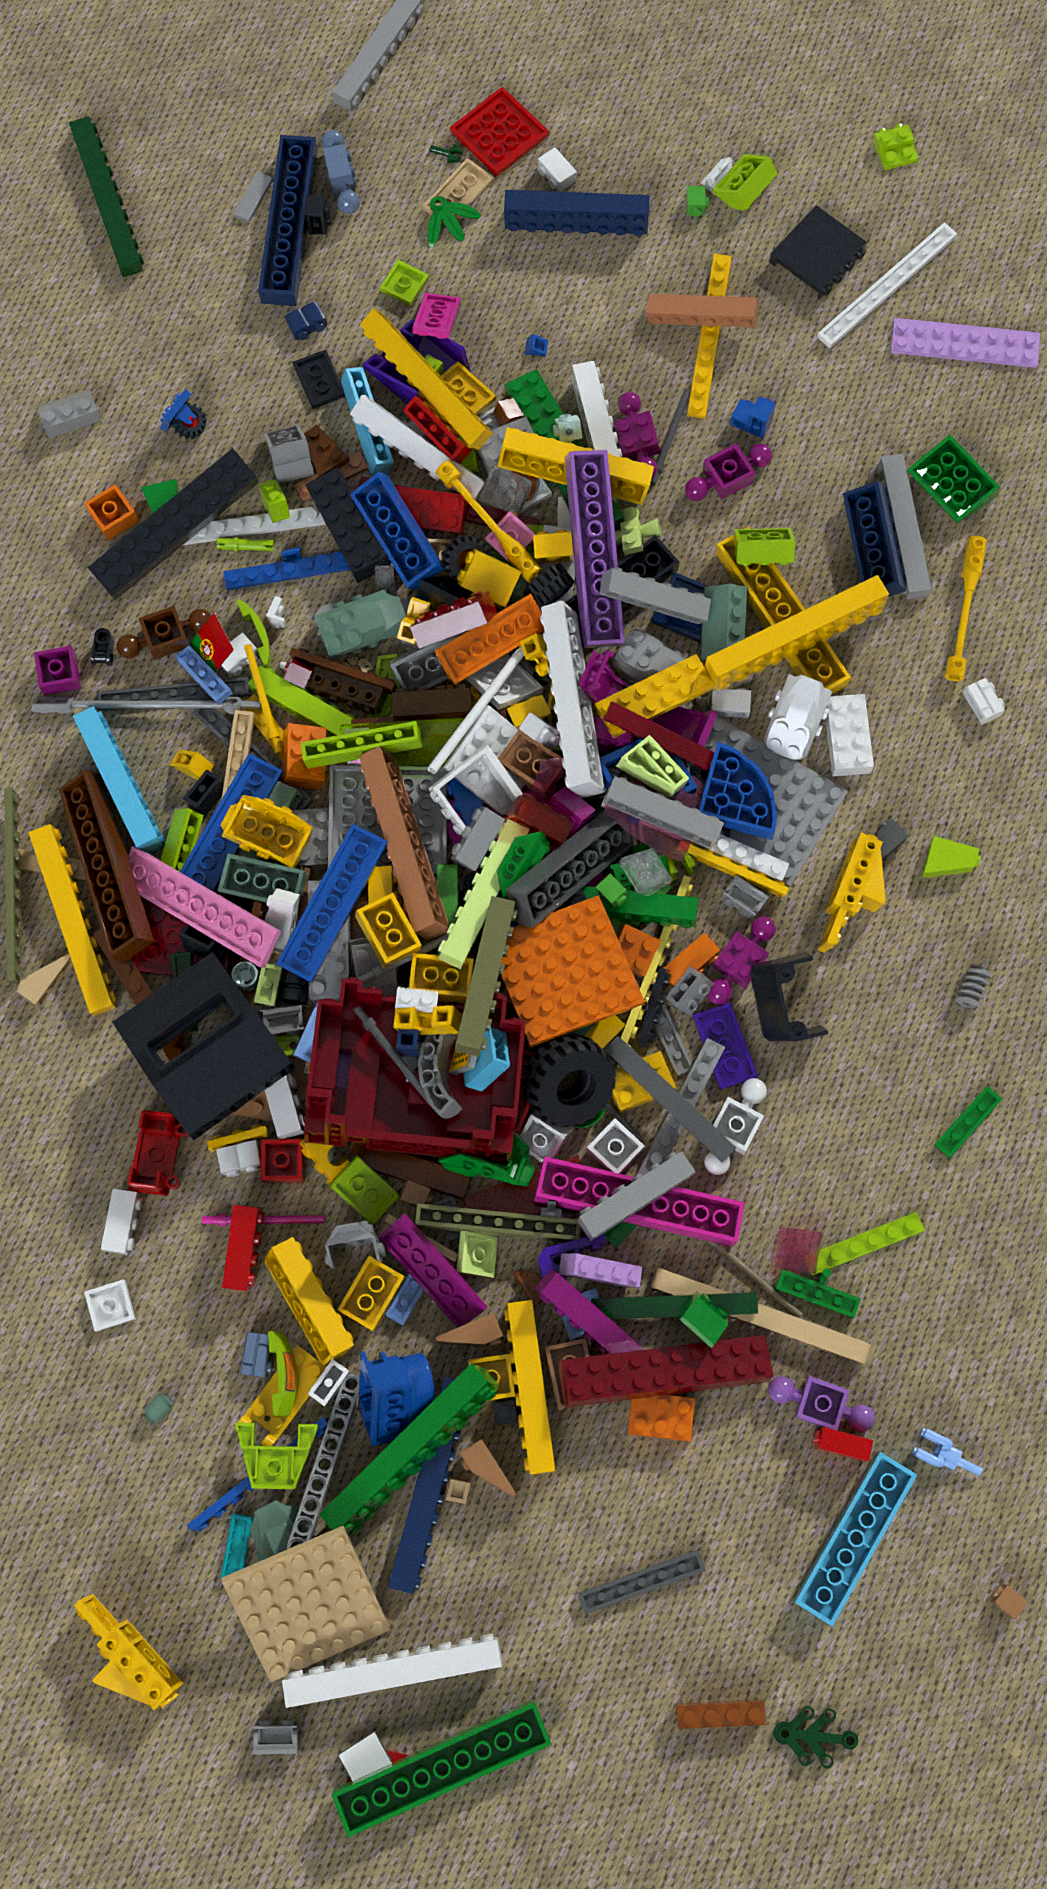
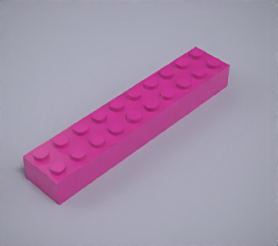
M544 1156L534 1201L548 1204V1201H556V1206L581 1212L588 1206L591 1209L597 1206V1201L607 1195L609 1198L614 1195V1190L624 1184L625 1187L632 1183L631 1179L634 1177ZM675 1187L623 1222L733 1247L738 1242L745 1202Z

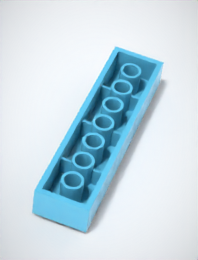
M93 706L74 715L73 718L136 848L150 855L164 849L162 843L165 842V839L141 794V790L102 712H97Z
M876 1452L792 1600L794 1603L833 1627L917 1474L882 1452Z

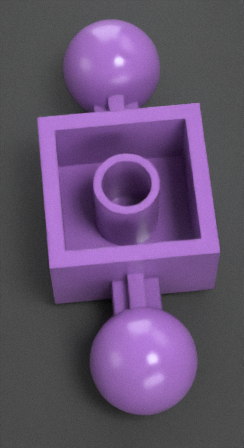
M784 1376L775 1377L768 1385V1394L773 1401L780 1404L787 1403L790 1400L798 1402L794 1418L819 1427L838 1430L840 1420L843 1418L848 1420L850 1426L859 1432L870 1430L875 1423V1414L870 1407L862 1404L856 1405L853 1408L845 1406L850 1391L848 1389L811 1376L806 1377L803 1390L796 1389L792 1381Z

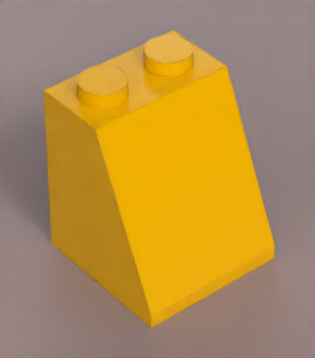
M473 549L466 556L464 570L461 569L458 574V584L474 593L477 591L482 593L489 591L493 602L506 607L521 571Z

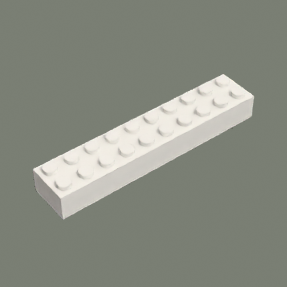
M559 601L541 607L542 615H540V619L545 630L543 638L547 644L546 657L550 663L548 672L553 683L551 692L555 697L554 711L558 717L556 726L560 733L561 740H559V745L564 757L562 758V765L566 770L565 784L567 788L582 798L604 793L605 789L591 701L579 685L586 667L578 616L565 602Z
M493 1633L481 1635L480 1640L472 1641V1637L460 1639L458 1641L459 1644L451 1645V1641L439 1643L435 1649H430V1645L418 1647L414 1653H409L407 1649L397 1651L393 1657H388L387 1654H380L373 1657L372 1661H367L366 1658L355 1659L351 1662V1665L346 1666L345 1662H338L332 1664L330 1669L325 1670L324 1666H317L308 1670L309 1673L303 1674V1670L292 1671L282 1680L285 1705L288 1708L502 1667L503 1662L498 1637H493Z

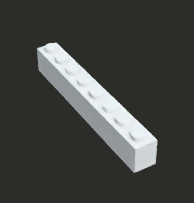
M361 395L350 413L354 417L352 419L360 426L363 424L369 428L368 432L376 437L379 435L384 438L383 442L391 448L393 446L398 448L400 455L407 459L408 457L412 458L417 467L422 470L426 468L430 471L429 475L437 481L439 480L436 474L437 468L443 462L450 461L462 474L460 482L476 500L487 483L485 480L464 465L452 461L432 442L366 395ZM454 486L448 488L451 491H454V489L458 491Z

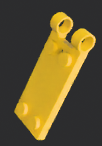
M297 1344L292 1349L296 1363L297 1387L290 1415L287 1417L273 1416L272 1394L279 1393L278 1372L276 1371L247 1412L237 1422L253 1423L256 1420L270 1431L260 1446H274L306 1403L310 1397L308 1395L309 1391L326 1369V1366L323 1367L317 1359ZM267 1415L270 1416V1421L268 1422L265 1421V1416Z

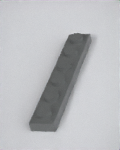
M695 1550L579 1592L578 1595L586 1615L706 1570L699 1550Z

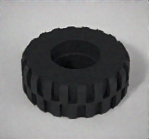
M571 1034V1036L562 1035L557 1039L547 1041V1044L543 1047L540 1046L536 1054L531 1056L528 1061V1067L524 1071L525 1079L522 1081V1087L529 1105L542 1120L558 1127H562V1125L564 1127H572L575 1124L581 1125L586 1123L585 1121L596 1117V1114L600 1110L602 1111L606 1107L607 1101L611 1099L613 1095L612 1090L615 1088L616 1083L614 1078L616 1077V1071L611 1058L591 1038L578 1034ZM575 1070H582L578 1081L572 1087L557 1092L560 1081L567 1074Z

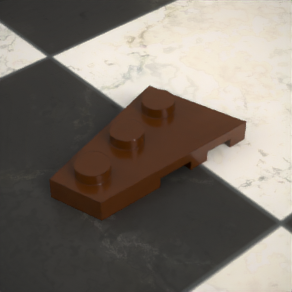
M318 425L304 433L310 457L318 477L336 468H341L350 462L349 457Z

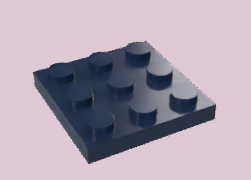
M676 572L669 583L674 588L688 589L690 593L703 594L704 587H708ZM659 612L655 613L652 619L653 624L701 643L702 623L695 624Z

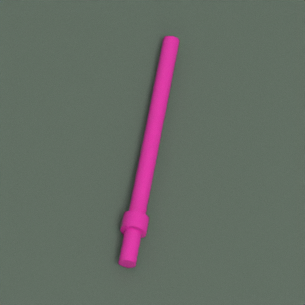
M227 1214L202 1216V1224L227 1226V1224H231L232 1216H227ZM325 1215L265 1216L263 1224L324 1223Z

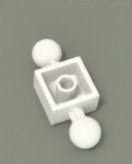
M756 1078L748 1079L743 1083L741 1087L743 1100L741 1103L729 1097L726 1099L713 1125L736 1147L735 1151L743 1155L764 1115L752 1110L753 1105L762 1102L767 1094L765 1084ZM709 1151L705 1156L704 1164L710 1173L721 1175L729 1169L730 1157L728 1156L721 1163Z

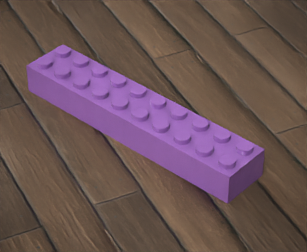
M607 450L570 451L565 456L582 648L620 646L625 643L621 601L599 595L603 572L610 570L612 567L618 568Z

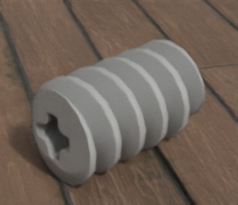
M970 964L967 976L964 977L965 983L961 984L962 990L958 991L959 997L955 998V1002L967 1008L979 1007L981 1004L976 1000L984 998L979 993L987 991L982 985L988 986L990 984L985 978H992L993 976L985 968L976 964Z

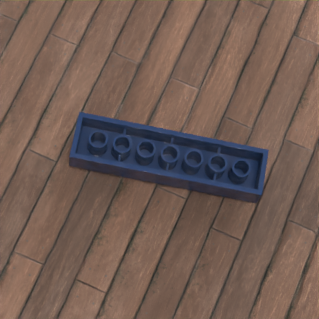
M505 190V229L510 231L527 230L528 232L544 230L547 233L562 231L563 233L580 232L582 234L597 232L601 235L616 233L617 235L634 234L635 236H642L648 232L650 195Z

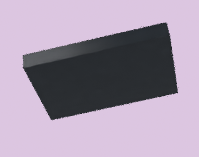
M326 349L292 362L312 409L346 397Z

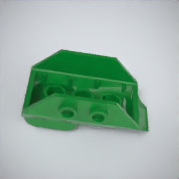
M542 831L514 838L496 870L500 885L497 897L508 899L506 889L541 862L542 858L548 854L550 842Z
M515 1131L509 1163L489 1162L463 1153L446 1157L440 1156L438 1160L445 1169L469 1177L481 1175L529 1187L535 1170L529 1157L530 1147Z

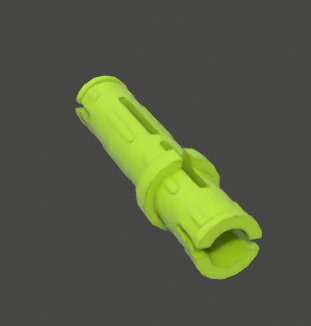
M234 537V539L217 538V550L274 552V540L239 539V537Z

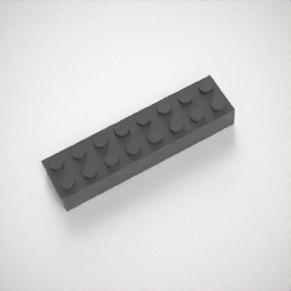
M607 808L506 889L508 900L515 901L514 909H518L515 923L534 928L631 848L633 841L626 813Z

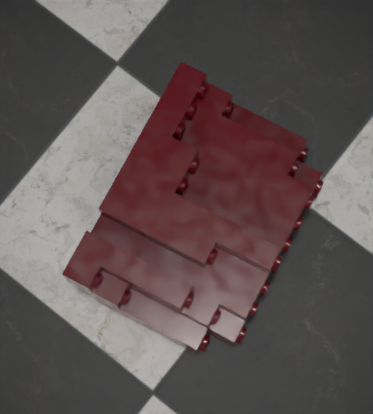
M348 977L347 979L342 978L339 1002L331 998L318 1000L306 1092L305 1143L346 1147V1141L366 1143V1149L442 1157L463 1153L489 1162L509 1163L512 1154L514 1127L518 1114L526 1021H521L519 1018L505 1019L507 996L501 993L494 994L493 1000L496 1001L494 1013H489L488 1019H492L491 1028L506 1032L510 1067L482 1092L466 1087L463 1073L458 1075L449 1073L455 1052L456 1038L448 1057L447 1081L451 1094L463 1109L457 1115L448 1119L442 1118L430 1107L411 1082H406L404 1073L369 1030L366 1031L362 1026L363 1022L353 1011L360 1005L368 1017L374 1019L377 1023L375 1024L396 1050L398 1031L393 1028L396 996L382 997V990L375 987L363 989L362 980ZM466 999L464 1005H459L457 1002L439 1003L437 1001V1006H454L463 1016ZM421 1035L423 1043L427 1035ZM340 1054L351 1055L348 1089L336 1087ZM417 1067L414 1070V1074L420 1080L419 1069Z

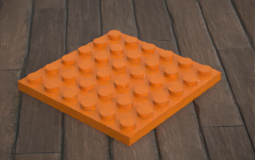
M599 895L552 912L534 928L524 925L515 926L511 939L506 941V945H509L507 958H502L501 963H504L505 967L501 977L518 1018L521 1021H526L525 1036L530 1047L645 1004Z

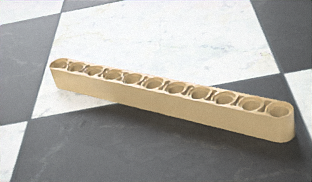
M657 1268L650 1287L654 1290L659 1289L663 1291L662 1293L668 1295L695 1294L697 1291L700 1294L728 1293L661 1268ZM758 1304V1314L728 1315V1317H736L750 1325H758L761 1329L780 1333L783 1337L799 1340L800 1343L816 1346L819 1350L827 1353L838 1354L839 1357L849 1361H857L861 1365L866 1364L871 1345L866 1342Z

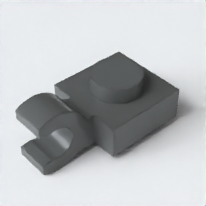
M548 1201L546 1208L541 1207V1216L561 1218L562 1209H558L556 1201Z

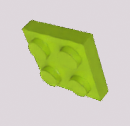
M397 260L381 284L380 291L412 306L428 282L429 275Z

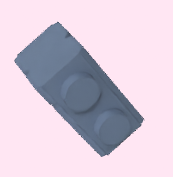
M247 1332L240 1371L241 1375L267 1378V1374H271L273 1362L270 1361L271 1352H269L268 1335Z

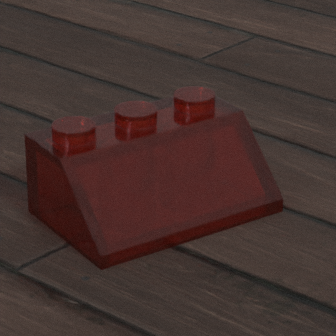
M528 793L517 796L502 816L505 819L504 823L509 819L530 829L528 834L542 831L550 842V849L564 844L574 824L569 821L566 815L557 814L552 810L551 806L539 803L533 795Z

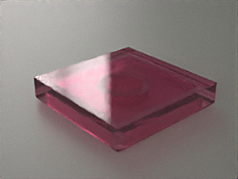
M780 1227L774 1268L816 1274L822 1233Z

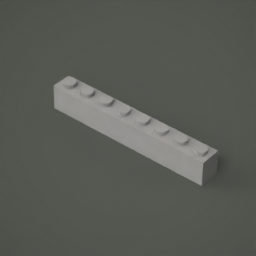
M396 0L332 91L334 103L350 111L360 104L362 95L368 93L370 84L373 80H377L381 68L386 67L390 55L396 53L397 45L400 41L403 42L405 40L409 28L412 29L418 15L421 16L425 8L423 0Z
M904 455L881 456L876 468L877 474L881 475L882 478L880 483L886 490L906 587V591L902 592V594L906 595V599L928 597L932 588Z

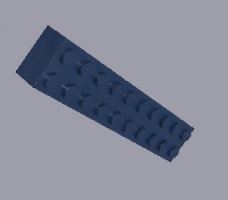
M280 135L258 289L261 304L297 306L307 235L305 203L306 196H312L318 154L316 137Z

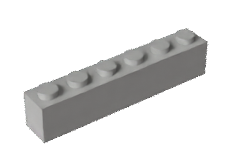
M617 567L604 571L602 575L599 595L695 624L708 621L711 599L704 597L702 593H690L688 589L674 588L669 583H658L653 578H642L637 573L622 572L621 568Z
M615 776L603 802L607 806L711 850L716 844L724 824L715 816H707L696 808H689L677 800L667 799L663 794L653 793L642 785H634L623 777Z
M681 1151L677 1155L675 1152L671 1153L665 1158L666 1162L659 1165L656 1163L648 1168L649 1172L644 1176L641 1173L631 1179L632 1183L626 1187L624 1184L614 1190L615 1194L608 1198L606 1195L597 1201L598 1205L591 1209L588 1206L580 1212L581 1216H579L577 1221L589 1240L596 1239L692 1177L696 1171Z

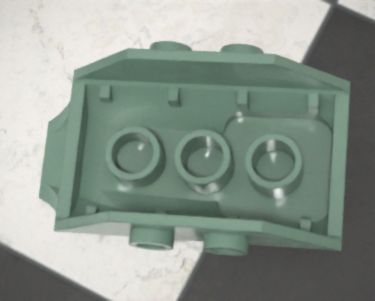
M385 590L365 597L359 594L351 597L352 602L344 604V601L333 604V609L313 616L330 660L349 652L352 655L363 651L362 647L369 645V648L380 645V640L398 634L401 621L406 617L399 597L389 595Z
M276 1500L254 1511L253 1523L248 1528L259 1551L256 1553L259 1562L287 1550V1544L298 1514L295 1504L287 1506ZM301 1524L298 1530L301 1533H306L309 1531L310 1526L307 1527L306 1524Z

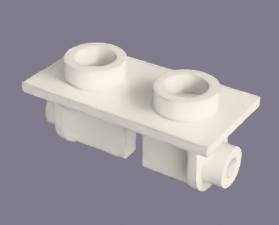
M730 157L721 159L700 184L713 193L714 187L732 168L733 160Z

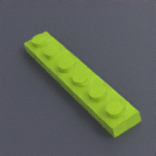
M914 1212L803 1256L810 1275L813 1276L826 1268H833L925 1230L917 1212Z

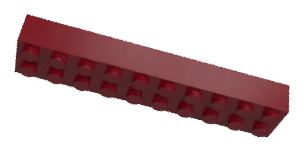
M765 1335L719 1340L712 1348L703 1342L565 1359L558 1365L565 1408L764 1383L774 1376Z

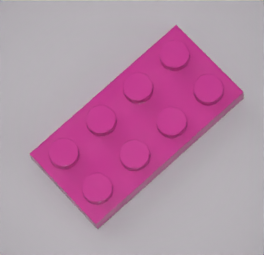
M425 293L413 325V333L419 336H435L439 339L449 338L460 306L461 297Z

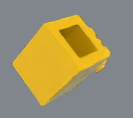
M533 634L520 641L525 659L537 662L535 666L536 672L541 677L549 674L548 668H550V663L546 657L547 644L544 641L543 635Z

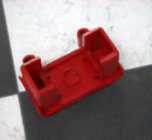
M143 1110L141 1111L138 1124L140 1131L133 1165L129 1170L127 1181L129 1188H127V1191L168 1196L170 1189L177 1190L181 1186V1181L173 1173L180 1138H187L190 1135L186 1131L181 1133V1130L184 1128L174 1115ZM176 1180V1183L171 1185L172 1181Z

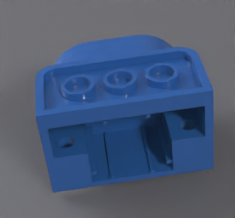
M365 1351L360 1352L359 1412L372 1446L392 1442L434 1401V1382L430 1365L422 1353L402 1357L398 1355L386 1357L385 1352H379L378 1360L368 1362Z

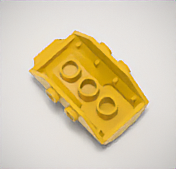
M242 795L237 804L229 807L220 825L224 831L222 837L239 844V847L247 852L251 850L257 852V856L264 860L270 858L287 867L294 868L309 844L313 827L294 815L291 809L285 806L281 808L275 806V803L270 799L264 798L262 800L258 797Z

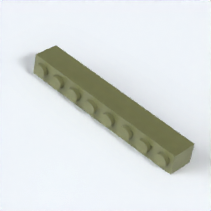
M491 896L455 1052L479 1057L481 1050L485 1051L488 1038H484L485 1031H490L492 1019H488L489 1013H494L496 1006L493 996L499 993L501 984L497 979L498 975L503 976L505 964L501 962L503 957L507 958L509 945H506V941L511 939L514 928L510 927L511 921L516 920L518 909H514L515 901Z
M419 1203L416 1206L414 1223L418 1228L452 1232L470 1231L492 1236L561 1243L580 1239L581 1228L576 1219Z

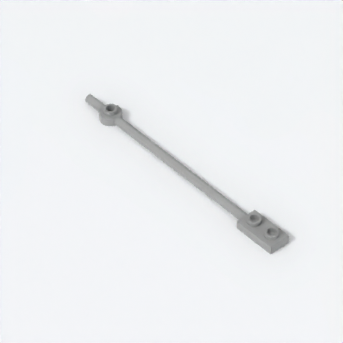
M36 697L31 705L32 712H39L41 714L49 712L66 714L71 712L72 708H91L93 706L95 708H223L229 714H234L235 710L240 711L242 708H261L260 701H241L238 697H228L219 705L215 701H74V697Z

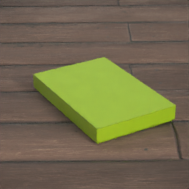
M357 1155L329 1184L336 1193L373 1225L400 1197L390 1185Z

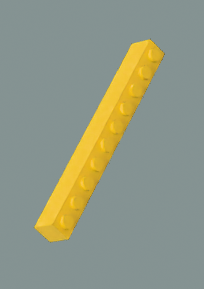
M373 308L360 324L364 329L363 334L368 339L375 341L374 346L379 351L386 353L385 358L390 363L397 365L395 369L401 375L408 377L406 381L412 387L419 389L417 393L423 399L430 401L429 406L434 411L441 413L440 418L445 423L452 425L451 430L457 436H462V442L470 449L473 447L479 450L493 435V432L387 317Z
M51 824L30 831L28 833L89 1013L95 1016L116 1008L115 1002H117V997L114 991L110 990L109 984L111 980L108 973H104L102 967L105 965L104 959L101 954L98 955L96 949L99 947L98 942L90 932L92 924L89 918L85 917L84 911H86L83 900L79 899L78 893H80L77 882H73L72 875H74L71 865L67 864V851L64 846L61 847L59 841L62 839L60 831Z

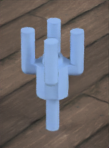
M922 1428L920 1436L936 1443L933 1448L932 1454L914 1447L911 1455L935 1467L945 1466L955 1470L958 1465L978 1476L981 1475L983 1468L961 1458L962 1451L953 1447V1442L950 1439L928 1428Z

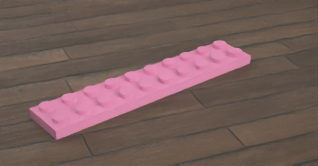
M132 846L128 860L140 896L255 965L265 968L281 933L280 930L145 851Z

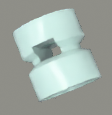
M244 961L236 964L232 970L234 983L244 991L256 990L260 971L250 962Z

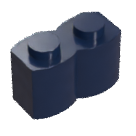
M317 301L308 303L301 309L294 310L284 316L286 324L295 340H304L309 334L315 331L321 332L328 325L327 319Z

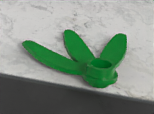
M442 196L433 197L430 201V209L433 213L427 230L428 247L434 248L437 243L441 229V219L453 237L461 242L464 240V234L453 214L471 219H479L481 214L469 205L457 202L447 203V200Z

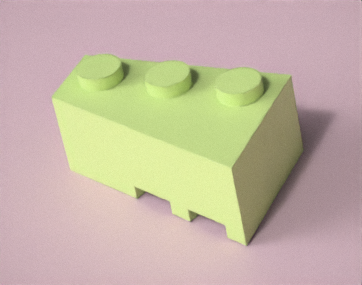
M650 735L622 756L616 766L669 799L681 790L689 780V777Z

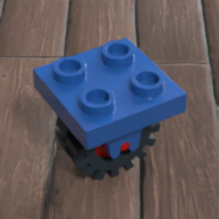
M185 389L182 394L178 392L173 399L171 407L168 406L163 412V416L160 419L162 422L160 429L167 432L172 425L175 428V433H179V437L182 438L184 436L185 439L191 438L192 440L203 433L207 422L206 414L202 412L201 407L197 408L196 404L192 406L191 403H188L192 393Z

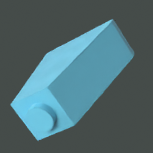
M491 1027L489 1032L485 1031L484 1038H488L485 1051L481 1050L474 1069L463 1073L465 1086L481 1092L510 1067L506 1032Z

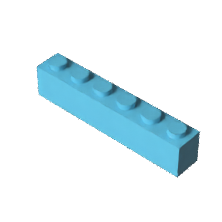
M363 367L345 369L341 384L351 412L361 395H366L372 400L373 397ZM354 422L371 476L378 472L386 475L389 474L394 461L389 446L383 442L384 438L379 435L377 437L368 432L369 428L364 424L360 426Z

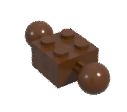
M171 606L138 619L144 635L140 637L131 634L123 635L117 642V651L122 657L131 659L140 653L141 648L149 646L154 660L176 653L189 645L185 632L190 630L199 632L211 617V614L207 610L199 608L192 611L187 620L180 621L175 606Z

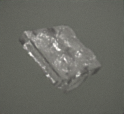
M653 848L623 857L619 861L638 894L644 893L645 896H650L660 890L661 887L672 882L671 876Z

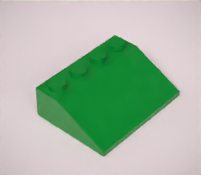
M950 434L907 469V472L956 523L961 522L986 506L998 496L1000 486Z

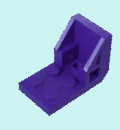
M604 1233L592 1241L585 1237L544 1248L538 1257L542 1279L550 1269L559 1274L560 1264L556 1265L554 1261H561V1254H582L584 1250L590 1249V1252L602 1250L603 1245L606 1243Z

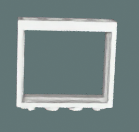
M489 745L480 748L428 788L431 792L430 797L443 808L441 812L447 819L450 818L453 822V829L458 835L462 834L466 826L439 789L480 757L518 808V811L508 818L509 820L517 823L534 810Z

